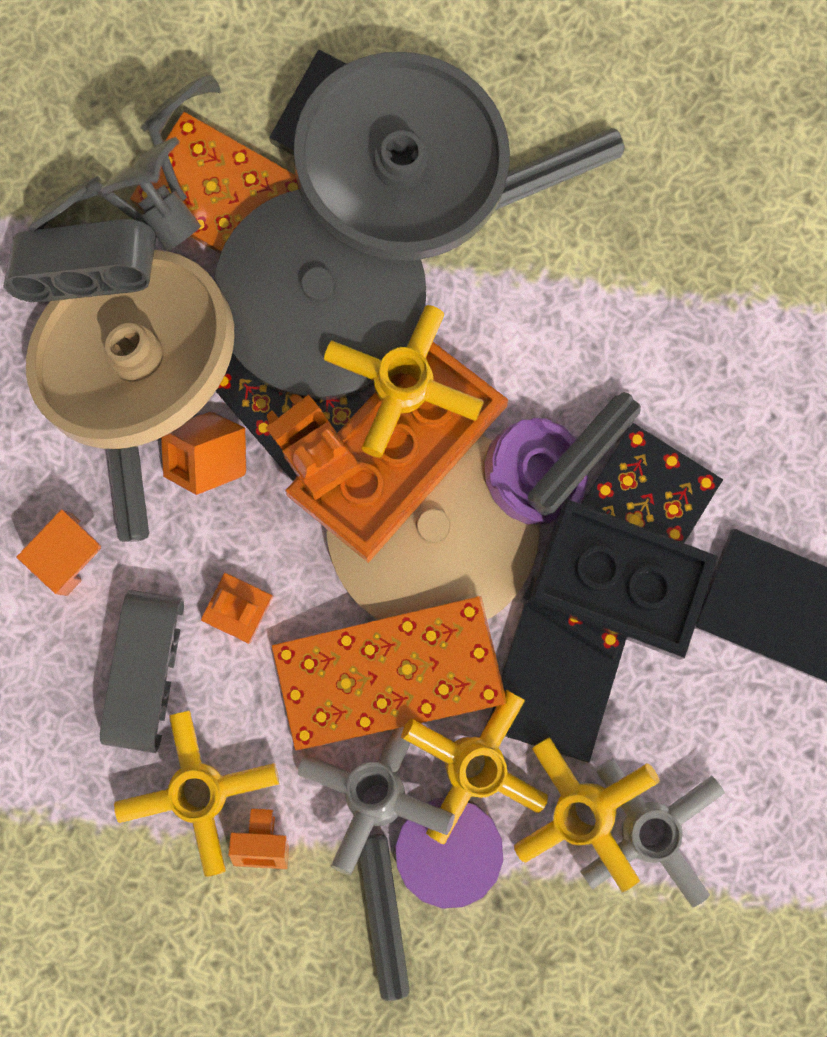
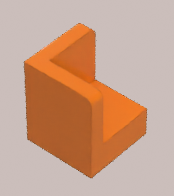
M207 412L193 417L176 430L161 437L163 477L195 495L241 478L246 474L245 427L215 412Z
M62 509L16 558L53 593L68 596L82 581L77 574L100 551L101 545L78 524L80 520L74 514Z

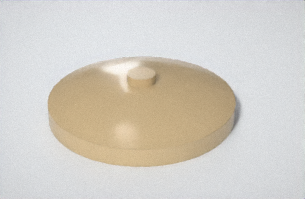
M154 250L149 286L144 290L57 300L48 303L31 334L26 355V378L33 401L40 412L67 437L87 446L120 449L155 441L190 420L203 408L219 387L229 366L234 346V321L230 306L216 282L199 264L176 253Z
M481 435L369 563L327 530L328 549L337 576L350 596L374 618L381 620L482 596L486 617L489 620L503 610L523 587L535 562L539 544L540 524H525L513 519L494 502L485 478L484 462L492 442L489 438Z

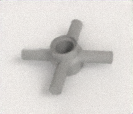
M404 727L393 729L378 763H364L354 769L352 773L308 755H305L300 762L298 768L299 776L346 794L348 808L354 816L331 864L333 869L351 876L373 826L387 825L400 816L444 835H448L452 828L455 814L405 795L404 785L397 774L410 746L408 741L401 738ZM376 785L388 787L386 797L379 803L366 804L363 802V796L369 788Z
M613 758L595 770L607 787L625 777V774ZM712 775L669 807L657 802H644L640 795L621 805L627 816L622 828L623 840L618 843V846L629 863L635 858L650 863L660 862L692 907L703 903L710 894L678 849L682 842V824L725 794L721 785ZM653 818L661 819L665 827V833L661 841L652 846L643 845L640 840L642 825ZM600 857L580 870V873L592 889L611 877Z

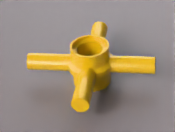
M426 305L407 347L391 350L382 360L333 340L330 341L326 349L324 361L374 380L375 391L382 403L361 448L365 453L373 457H382L401 413L412 412L418 409L425 401L474 421L477 420L481 411L483 400L433 381L432 370L426 360V356L444 317V312L435 306ZM404 373L414 377L417 383L409 388H400L395 386L390 379L397 374Z
M508 690L504 692L507 703L495 708L480 737H463L453 742L414 719H410L401 733L402 739L445 762L447 777L452 787L440 809L455 814L454 823L448 835L430 828L426 831V835L441 844L446 843L471 796L488 797L496 792H500L536 813H540L548 802V794L507 772V765L499 746L525 701ZM484 755L485 763L482 771L474 777L467 778L466 768L470 760L476 756Z
M190 710L169 715L180 769L172 776L168 789L115 801L114 811L118 823L172 810L180 819L193 823L204 877L218 875L226 872L214 817L222 810L226 798L229 796L279 785L278 771L275 763L221 775L217 769L201 761ZM189 779H200L208 785L210 801L207 806L196 807L187 801L184 788Z
M550 737L533 747V752L561 796L554 810L553 821L514 844V850L518 858L522 862L527 863L563 840L574 845L592 844L621 892H625L638 884L641 880L610 832L615 823L617 808L659 783V777L654 768L649 763H646L607 788L593 783L579 784ZM577 802L584 803L592 809L595 815V825L586 824L578 817L576 812Z

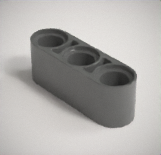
M120 219L17 233L12 239L3 287L12 297L27 302L57 301L144 290L149 286L156 243L155 231L149 225L140 221Z
M129 590L125 595L101 721L100 743L102 745L157 753L162 739V735L157 734L159 720L165 721L171 682L166 680L168 668H174L181 630L176 628L178 615L183 616L184 613L183 598Z

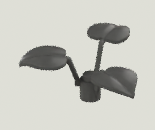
M212 75L203 76L189 83L163 102L140 127L143 132L149 131L154 147L138 157L132 167L122 169L104 185L100 183L102 181L100 177L96 176L71 188L44 208L34 219L28 231L34 232L35 230L44 229L49 220L56 217L75 202L94 196H101L132 219L149 225L155 231L156 237L167 251L190 237L201 225L183 202L187 196L179 186L168 156L180 142L177 137L163 142L161 130L174 110L187 99L206 93H221L217 80ZM161 166L171 193L165 185L155 189L151 182H158ZM139 184L147 194V197L138 203L144 213L135 209L113 193V191Z

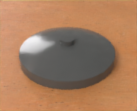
M384 52L359 58L344 65L329 75L314 90L307 100L297 123L294 138V165L298 187L306 205L316 220L336 239L357 251L374 257L401 261L420 260L457 248L473 237L487 223L501 199L508 177L510 148L506 127L499 110L486 91L469 75L443 60L428 55L412 52Z
M300 189L276 196L263 203L240 222L223 247L214 276V281L224 294L232 312L235 335L232 353L238 362L252 376L268 387L289 396L297 394L305 398L307 395H310L313 400L340 399L363 392L374 386V380L324 361V355L331 340L382 360L391 350L407 347L426 306V280L421 259L407 261L388 260L364 254L347 246L331 235L316 220L306 205Z

